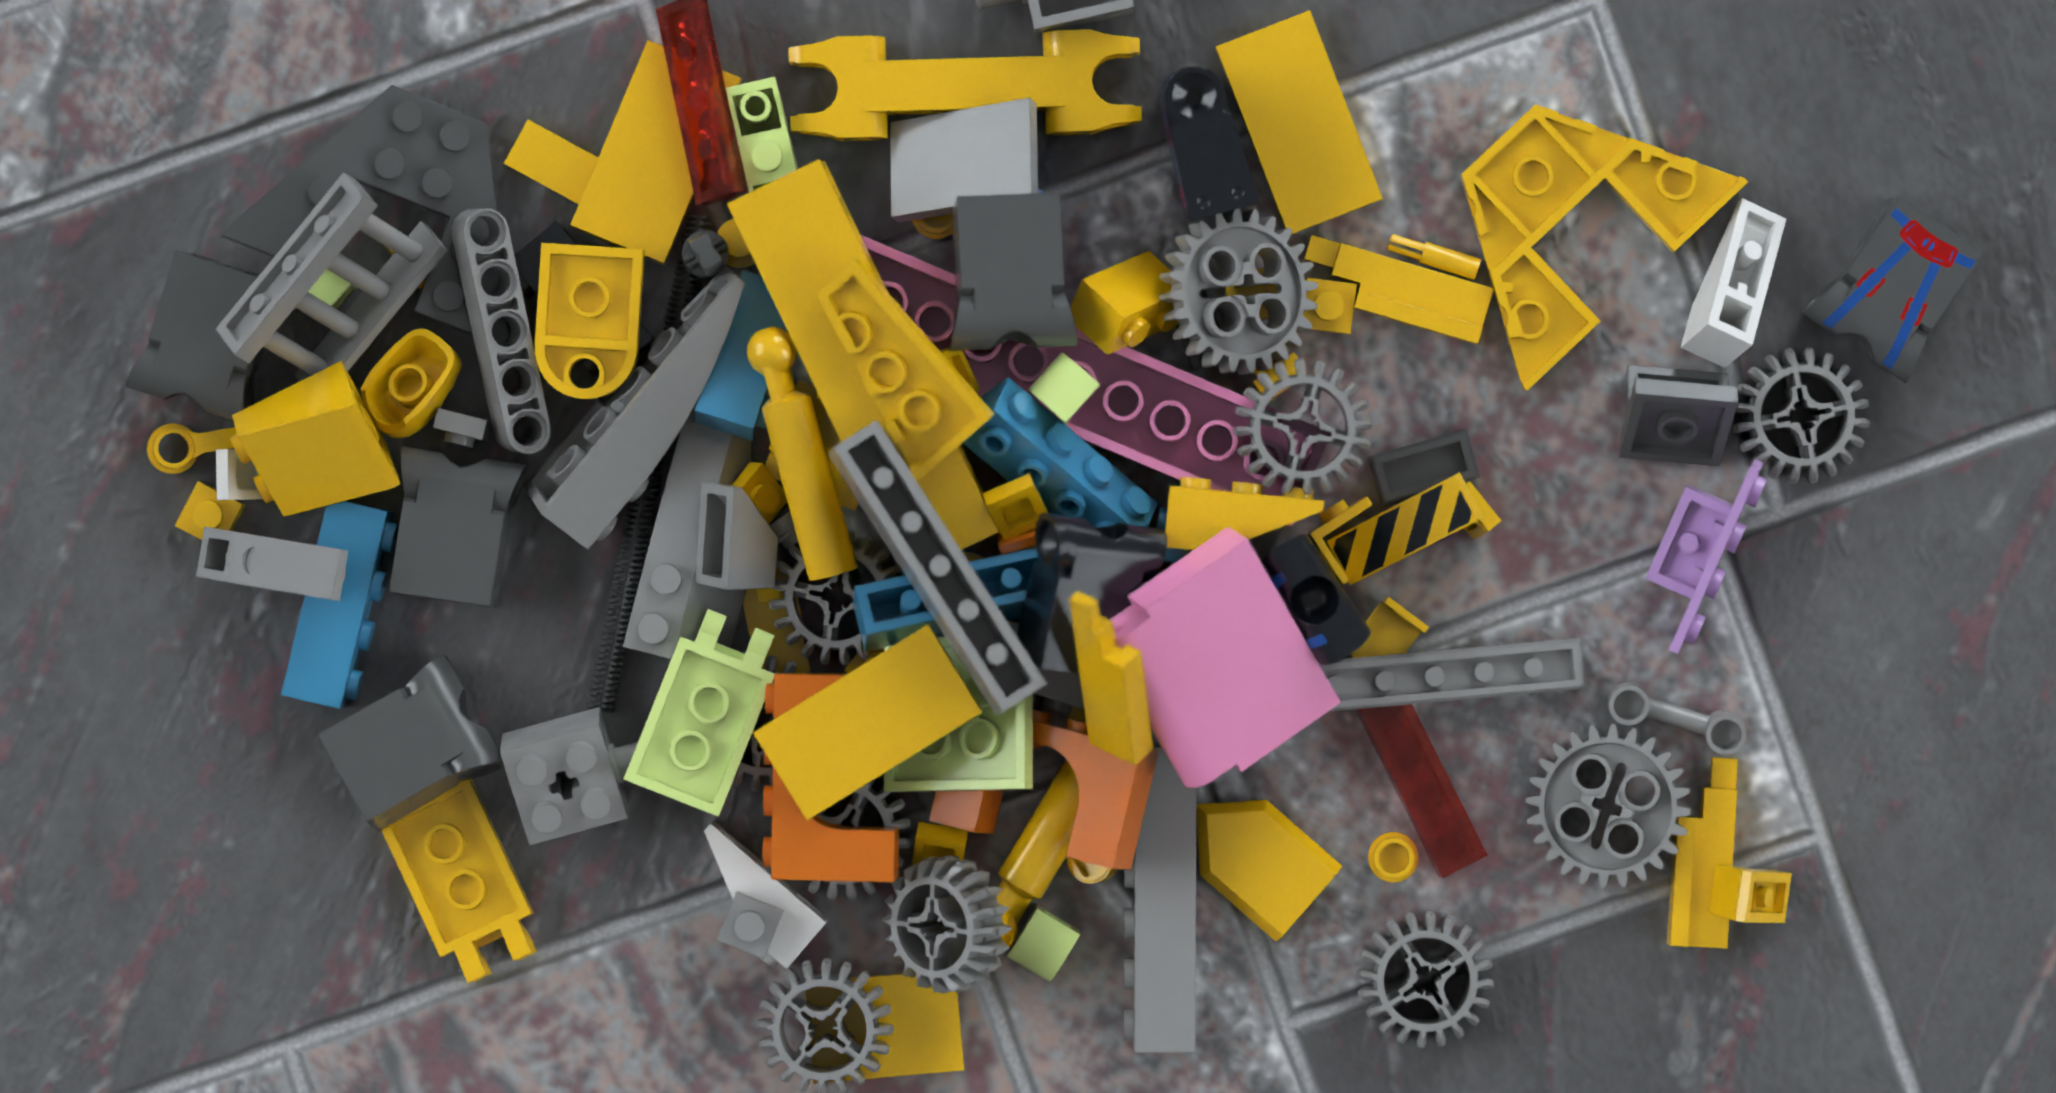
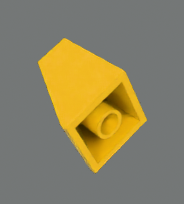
M342 361L232 415L237 434L230 437L231 443L241 462L246 464L252 461L259 474L254 476L253 480L264 502L268 504L275 501L283 517L392 489L401 484L386 440L381 431L373 424L364 407L363 399Z

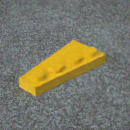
M858 258L853 260L816 294L846 353L850 354L862 376L861 381L870 398H874L887 423L885 424L886 429L894 444H898L909 465L908 469L917 482L994 415V412Z

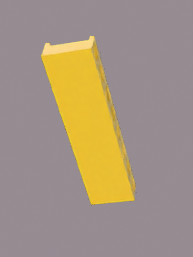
M818 159L727 203V206L841 442L877 420L908 467L909 465L898 444H894L885 427L887 423L874 398H870L861 381L862 376L850 354L846 353L816 296L825 285L856 258L863 263L887 291L826 162ZM960 444L917 483L960 550L998 533L999 530L986 507L982 495L984 491Z

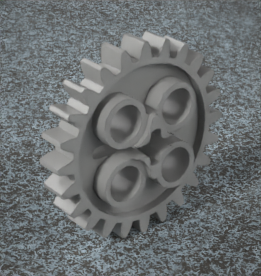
M1238 208L1224 212L1223 216L1219 213L1205 217V222L1200 220L1188 225L1191 235H1180L1174 239L1182 252H1172L1165 255V259L1175 268L1173 272L1160 274L1159 278L1171 284V291L1159 295V300L1171 302L1174 309L1168 312L1163 319L1164 321L1178 320L1180 327L1175 331L1172 338L1177 340L1188 337L1190 342L1185 354L1191 356L1203 352L1201 365L1203 367L1215 366L1219 362L1220 373L1235 372L1237 368L1239 375L1254 373L1255 367L1258 371L1273 368L1272 360L1278 362L1289 358L1286 347H1300L1303 344L1295 331L1312 328V324L1303 316V313L1307 310L1317 309L1318 306L1315 302L1306 299L1307 291L1318 288V283L1306 281L1304 278V273L1314 267L1313 262H1299L1297 257L1302 253L1305 245L1302 243L1289 246L1287 242L1292 233L1290 227L1274 232L1276 217L1274 216L1265 217L1259 221L1258 210L1244 211L1241 215ZM1256 254L1260 255L1264 263L1262 275L1255 268ZM1210 257H1213L1218 264L1219 270L1216 279L1209 271ZM1275 284L1278 288L1276 294L1263 293L1246 297L1235 295L1203 299L1199 294L1201 289L1215 290L1232 286L1243 288ZM1261 305L1265 306L1269 314L1267 326L1262 323L1259 316ZM1215 308H1218L1223 316L1221 330L1214 323L1213 314Z
M1614 723L1611 724L1607 737H1601L1597 726L1591 725L1589 727V740L1585 742L1576 731L1569 733L1572 748L1568 750L1562 744L1554 743L1552 747L1558 759L1554 762L1550 759L1540 758L1538 761L1547 772L1546 777L1532 776L1529 780L1534 786L1541 789L1540 795L1526 798V803L1539 807L1540 812L1527 819V824L1542 825L1544 830L1533 840L1534 843L1539 844L1549 841L1553 847L1547 853L1546 861L1553 860L1561 855L1565 859L1561 874H1567L1576 866L1580 869L1579 882L1583 885L1592 873L1598 874L1599 885L1603 889L1607 887L1610 875H1616L1622 888L1628 886L1629 872L1634 871L1642 881L1647 880L1648 873L1645 864L1650 862L1653 866L1662 870L1665 867V863L1659 853L1664 850L1668 853L1677 854L1679 848L1670 840L1671 836H1685L1688 833L1684 826L1677 823V817L1691 815L1692 809L1678 805V798L1689 794L1691 790L1688 787H1676L1674 780L1682 775L1684 769L1675 768L1668 770L1665 764L1673 754L1671 750L1656 756L1653 753L1657 738L1653 736L1643 745L1638 744V728L1635 727L1629 731L1625 739L1620 738L1618 726ZM1593 759L1603 764L1607 773L1603 785L1593 788L1588 787L1582 782L1579 771L1584 761ZM1624 763L1627 767L1615 798V803L1622 807V812L1613 813L1608 818L1601 845L1598 849H1594L1591 846V841L1602 815V808L1595 805L1596 799L1607 797L1617 765ZM1644 776L1654 784L1655 795L1650 803L1637 804L1629 797L1627 787L1633 777ZM1569 808H1581L1589 815L1590 827L1587 833L1573 835L1566 830L1563 817ZM1627 824L1636 830L1639 840L1637 847L1633 851L1622 852L1612 844L1611 833L1615 826Z

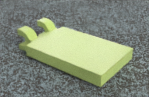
M708 609L695 642L681 636L679 638L624 780L719 817L764 705L766 684L772 683L774 679V673L762 669L774 635L755 628L745 654L717 643L727 616Z

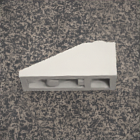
M1743 198L1737 203L1693 302L1680 348L1725 368L1753 345L1786 218Z
M713 821L704 830V833L732 899L738 891L784 910L767 954L762 960L772 968L779 962L787 969L827 923L829 918L784 880H771V869L763 867V862L717 822Z

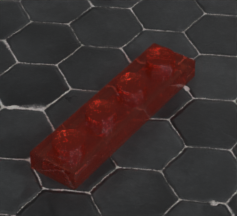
M677 0L656 9L696 205H711L747 192L707 0Z
M1413 705L1355 709L1439 878H1445L1488 856Z

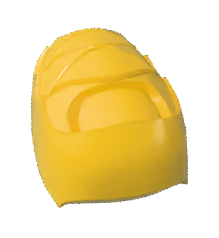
M420 328L407 333L376 363L360 388L364 407L373 424L382 433L397 439L410 437L420 431L435 416L437 409L442 407L445 398L454 387L462 367V360L441 337L428 329Z

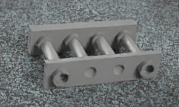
M343 172L221 321L216 330L237 357L250 363L261 348L264 347L297 366L299 369L294 375L299 381L342 361L348 372L425 277L436 268L439 260L448 249L430 227L422 221L407 236L373 215L372 213L378 205L357 180ZM358 230L395 252L376 275L340 253ZM327 269L362 290V293L345 313L308 292ZM295 308L331 329L313 352L276 331Z

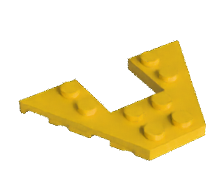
M1537 104L1528 110L1460 175L1522 389L1528 391L1601 322L1531 248L1588 193L1604 180L1673 253L1748 183L1746 178L1728 174L1697 163L1698 161L1690 158H1683L1666 152L1659 147L1598 128L1594 124L1564 116L1557 111Z

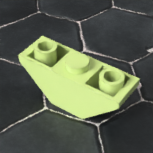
M776 77L726 87L749 193L797 170L798 166Z

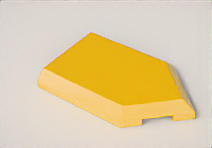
M1267 799L1196 804L1200 876L1277 942L1337 875L1342 865Z

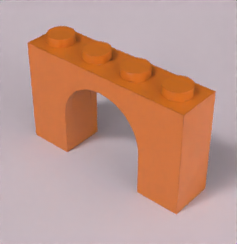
M847 673L774 674V683L766 684L765 712L766 714H774V719L844 677ZM764 752L765 765H772ZM773 767V786L765 785L763 795L764 816H772V837H764L762 851L763 867H771V880L895 882L899 878V827L841 826L828 822L819 815L806 820Z
M1033 709V750L1043 746L1055 749L1070 763L1078 780L1079 803L1066 857L1111 869L1131 870L1159 750L1153 749L1134 766L1089 744L1086 722L1068 718L1066 727L1050 723L1051 713ZM1004 790L935 791L929 821L973 833L994 834Z

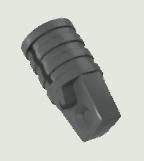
M702 230L695 232L686 240L683 246V264L696 277L710 278L717 275L725 267L728 260V247L725 240L713 231Z

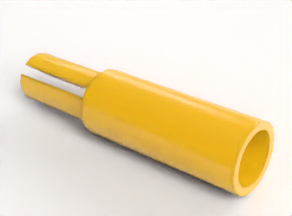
M1392 234L1389 238L1391 242L1422 252L1390 242L1387 244L1388 251L1419 260L1421 264L1471 280L1476 278L1481 262L1480 258L1425 241L1424 244L1396 234Z

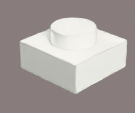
M216 449L217 500H263L253 480V477L259 473L252 461L243 464L235 449Z

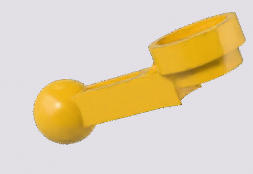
M165 424L157 428L150 435L146 446L147 456L150 463L157 470L166 474H178L189 469L196 461L197 456L203 453L214 452L216 449L234 448L230 437L237 434L236 429L232 427L196 433L181 424ZM167 434H177L187 443V455L179 463L166 462L159 454V443Z

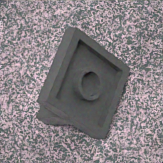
M1628 365L1625 374V419L1619 439V458L1720 466L1738 403L1737 387L1729 386V374Z

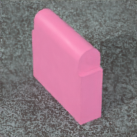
M1226 527L1129 594L1127 597L1132 605L1110 619L1114 626L1116 646L1123 648L1128 644L1142 652L1151 730L1181 781L1188 788L1204 786L1217 779L1232 767L1243 772L1341 703L1247 538L1229 527Z

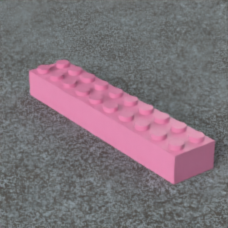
M861 235L888 293L939 351L949 348L958 306L956 275ZM1076 326L1078 346L1034 348L1021 342L1009 340L998 344L992 349L962 350L980 387V391L976 392L980 397L1009 377L1041 405L1043 404L1027 389L1061 352L1065 353L1100 384L1099 388L1065 425L1085 442L1178 481L1181 480V477L1212 479L1211 490L1231 491L1232 481L1262 484L1264 477L1270 471L1263 466L1258 472L1250 474L1247 467L1258 459L1257 455L1253 451L1248 455L1239 456L1237 449L1241 446L1251 444L1249 435L1240 437L1235 436L1233 433L1235 427L1249 426L1250 418L1236 415V408L1244 406L1253 409L1255 402L1243 395L1129 347L1107 355ZM1266 406L1264 409L1276 413L1279 412L1285 414L1269 406ZM1277 419L1278 423L1289 426L1290 433L1296 432L1292 436L1298 441L1296 454H1298L1300 443H1303L1306 436L1316 434L1329 436L1327 432L1319 431L1316 426L1302 420L1286 422ZM1261 425V436L1266 450L1273 459L1285 466L1288 452L1286 436L1276 429ZM1315 442L1308 447L1302 460L1300 471L1316 470L1327 443ZM1277 476L1274 484L1269 488L1263 485L1262 495L1282 496L1281 487L1284 478ZM1294 481L1293 487L1301 488V482ZM1293 523L1288 524L1286 526L1292 527Z

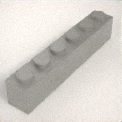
M877 420L833 447L828 456L995 715L1005 712L1045 686L1047 683L879 422Z
M1153 745L1155 750H1159L1132 869L1124 870V888H1134V908H1124V939H1134V959H1124V989H1134V1009H1124V1040H1133L1134 1053H1195L1196 788L1186 787L1161 745Z

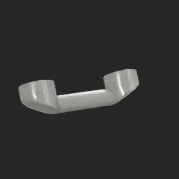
M1634 682L1619 684L1611 691L1608 698V709L1612 717L1623 725H1635L1647 717L1700 733L1705 736L1710 748L1722 755L1738 752L1746 742L1747 731L1745 725L1737 715L1730 711L1719 710L1714 711L1710 715L1702 714L1650 698L1644 689Z

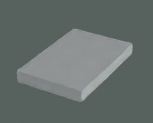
M1024 98L890 122L891 217L900 223L952 214L957 196L1038 193L1037 104L1031 98Z

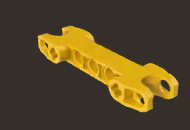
M1092 29L1055 30L1042 33L1043 56L886 60V37L836 36L822 42L788 48L790 65L823 68L833 74L838 86L835 100L824 111L790 116L791 132L794 134L827 137L841 142L888 139V115L940 114L1024 98H1031L1037 104V111H1045L1046 135H1094L1116 127L1141 124L1142 106L1107 103L1095 92L1092 82L1093 74L1098 66L1105 61L1139 56L1140 38L1105 34Z

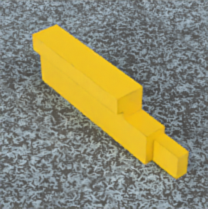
M1311 235L1304 260L1333 268L1330 276L1359 284L1354 309L1470 344H1478L1494 288Z
M1077 591L1069 598L1089 744L1135 766L1154 749L1142 652L1128 644L1123 648L1116 646L1113 622L1100 616L1098 600Z
M1711 757L1709 787H1701L1700 817H1677V823L1684 826L1688 833L1685 836L1673 835V842L1679 848L1677 854H1672L1667 929V944L1670 946L1728 949L1729 919L1711 914L1709 907L1716 865L1725 864L1733 866L1737 804L1738 759Z

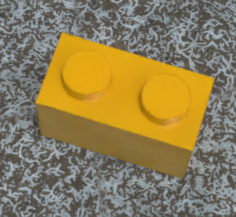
M1146 251L1082 279L1070 306L1075 326L1107 355L1127 346L1135 347L1145 338L1160 331H1170L1178 324V320L1164 321L1163 317L1174 308L1171 302L1159 300V295L1170 292L1171 284L1164 282L1159 277L1160 274L1172 271L1150 251Z

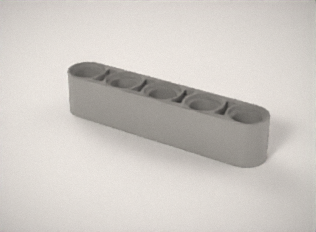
M467 209L460 212L454 219L451 235L493 433L497 443L503 449L522 454H534L547 445L551 429L509 227L505 218L493 209ZM479 217L483 218L489 227L488 239L482 245L476 244L470 235L472 223ZM490 267L498 273L500 278L499 287L492 295H488L481 286V277ZM503 317L510 326V335L505 343L498 345L492 337V327L497 319ZM514 367L520 374L521 383L517 391L509 395L504 390L502 378L509 368ZM525 417L531 425V434L524 443L519 444L513 436V427L519 418Z

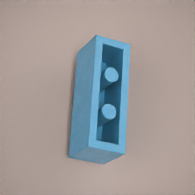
M742 270L740 278L745 284L726 340L709 379L699 396L695 408V423L753 441L757 427L767 429L761 407L770 398H767L769 392L764 375L755 371L747 359V345L753 334L758 330L772 326L782 328L787 332L788 330L762 276Z

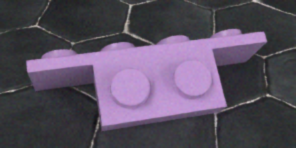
M1754 459L1734 504L1687 484L1645 579L1691 599L1669 647V650L1676 654L1679 653L1684 641L1694 645L1706 619L1705 616L1697 613L1704 596L1714 599L1726 574V571L1717 568L1725 550L1735 553L1747 527L1738 522L1746 504L1756 507L1766 485L1767 479L1758 476L1764 463L1757 459Z

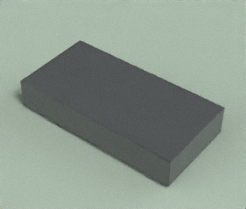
M1467 429L1368 457L1381 505L1410 498L1459 472L1465 482L1480 478Z

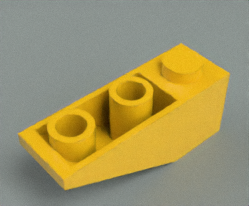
M1181 477L1180 487L1169 486L1165 522L1167 548L1195 550L1226 527L1233 529L1249 540L1324 511L1325 501L1313 500L1314 489H1312V494L1305 495L1303 488L1293 487L1290 493L1285 492V495L1282 494V496L1262 495L1263 484L1232 481L1231 491L1211 490L1212 479Z

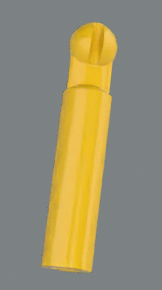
M772 326L758 330L753 334L747 345V359L755 371L764 375L770 399L761 407L808 579L809 581H814L858 568L811 395L797 391L791 367L797 358V349L787 331Z
M1066 759L998 872L1002 880L998 887L1002 888L997 897L999 905L1010 907L1002 915L1003 923L1012 928L1007 934L1002 935L1003 941L1009 948L1016 941L1018 922L1031 900L1043 897L1067 855L1079 803V785L1076 774Z

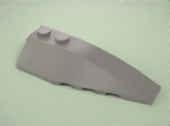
M727 265L682 310L680 319L684 323L677 330L673 327L666 331L663 330L650 343L648 360L642 367L634 368L630 378L607 403H604L599 398L596 399L523 486L541 515L587 550L596 540L602 541L610 534L617 522L616 515L628 501L634 502L643 494L649 484L648 476L653 472L682 429L709 379L728 335L745 284Z
M698 400L679 434L623 647L672 659L680 636L695 642L708 609L727 616L717 643L731 648L746 589L727 590L695 583L701 482L732 485L746 466L752 462L750 440L695 423V408Z

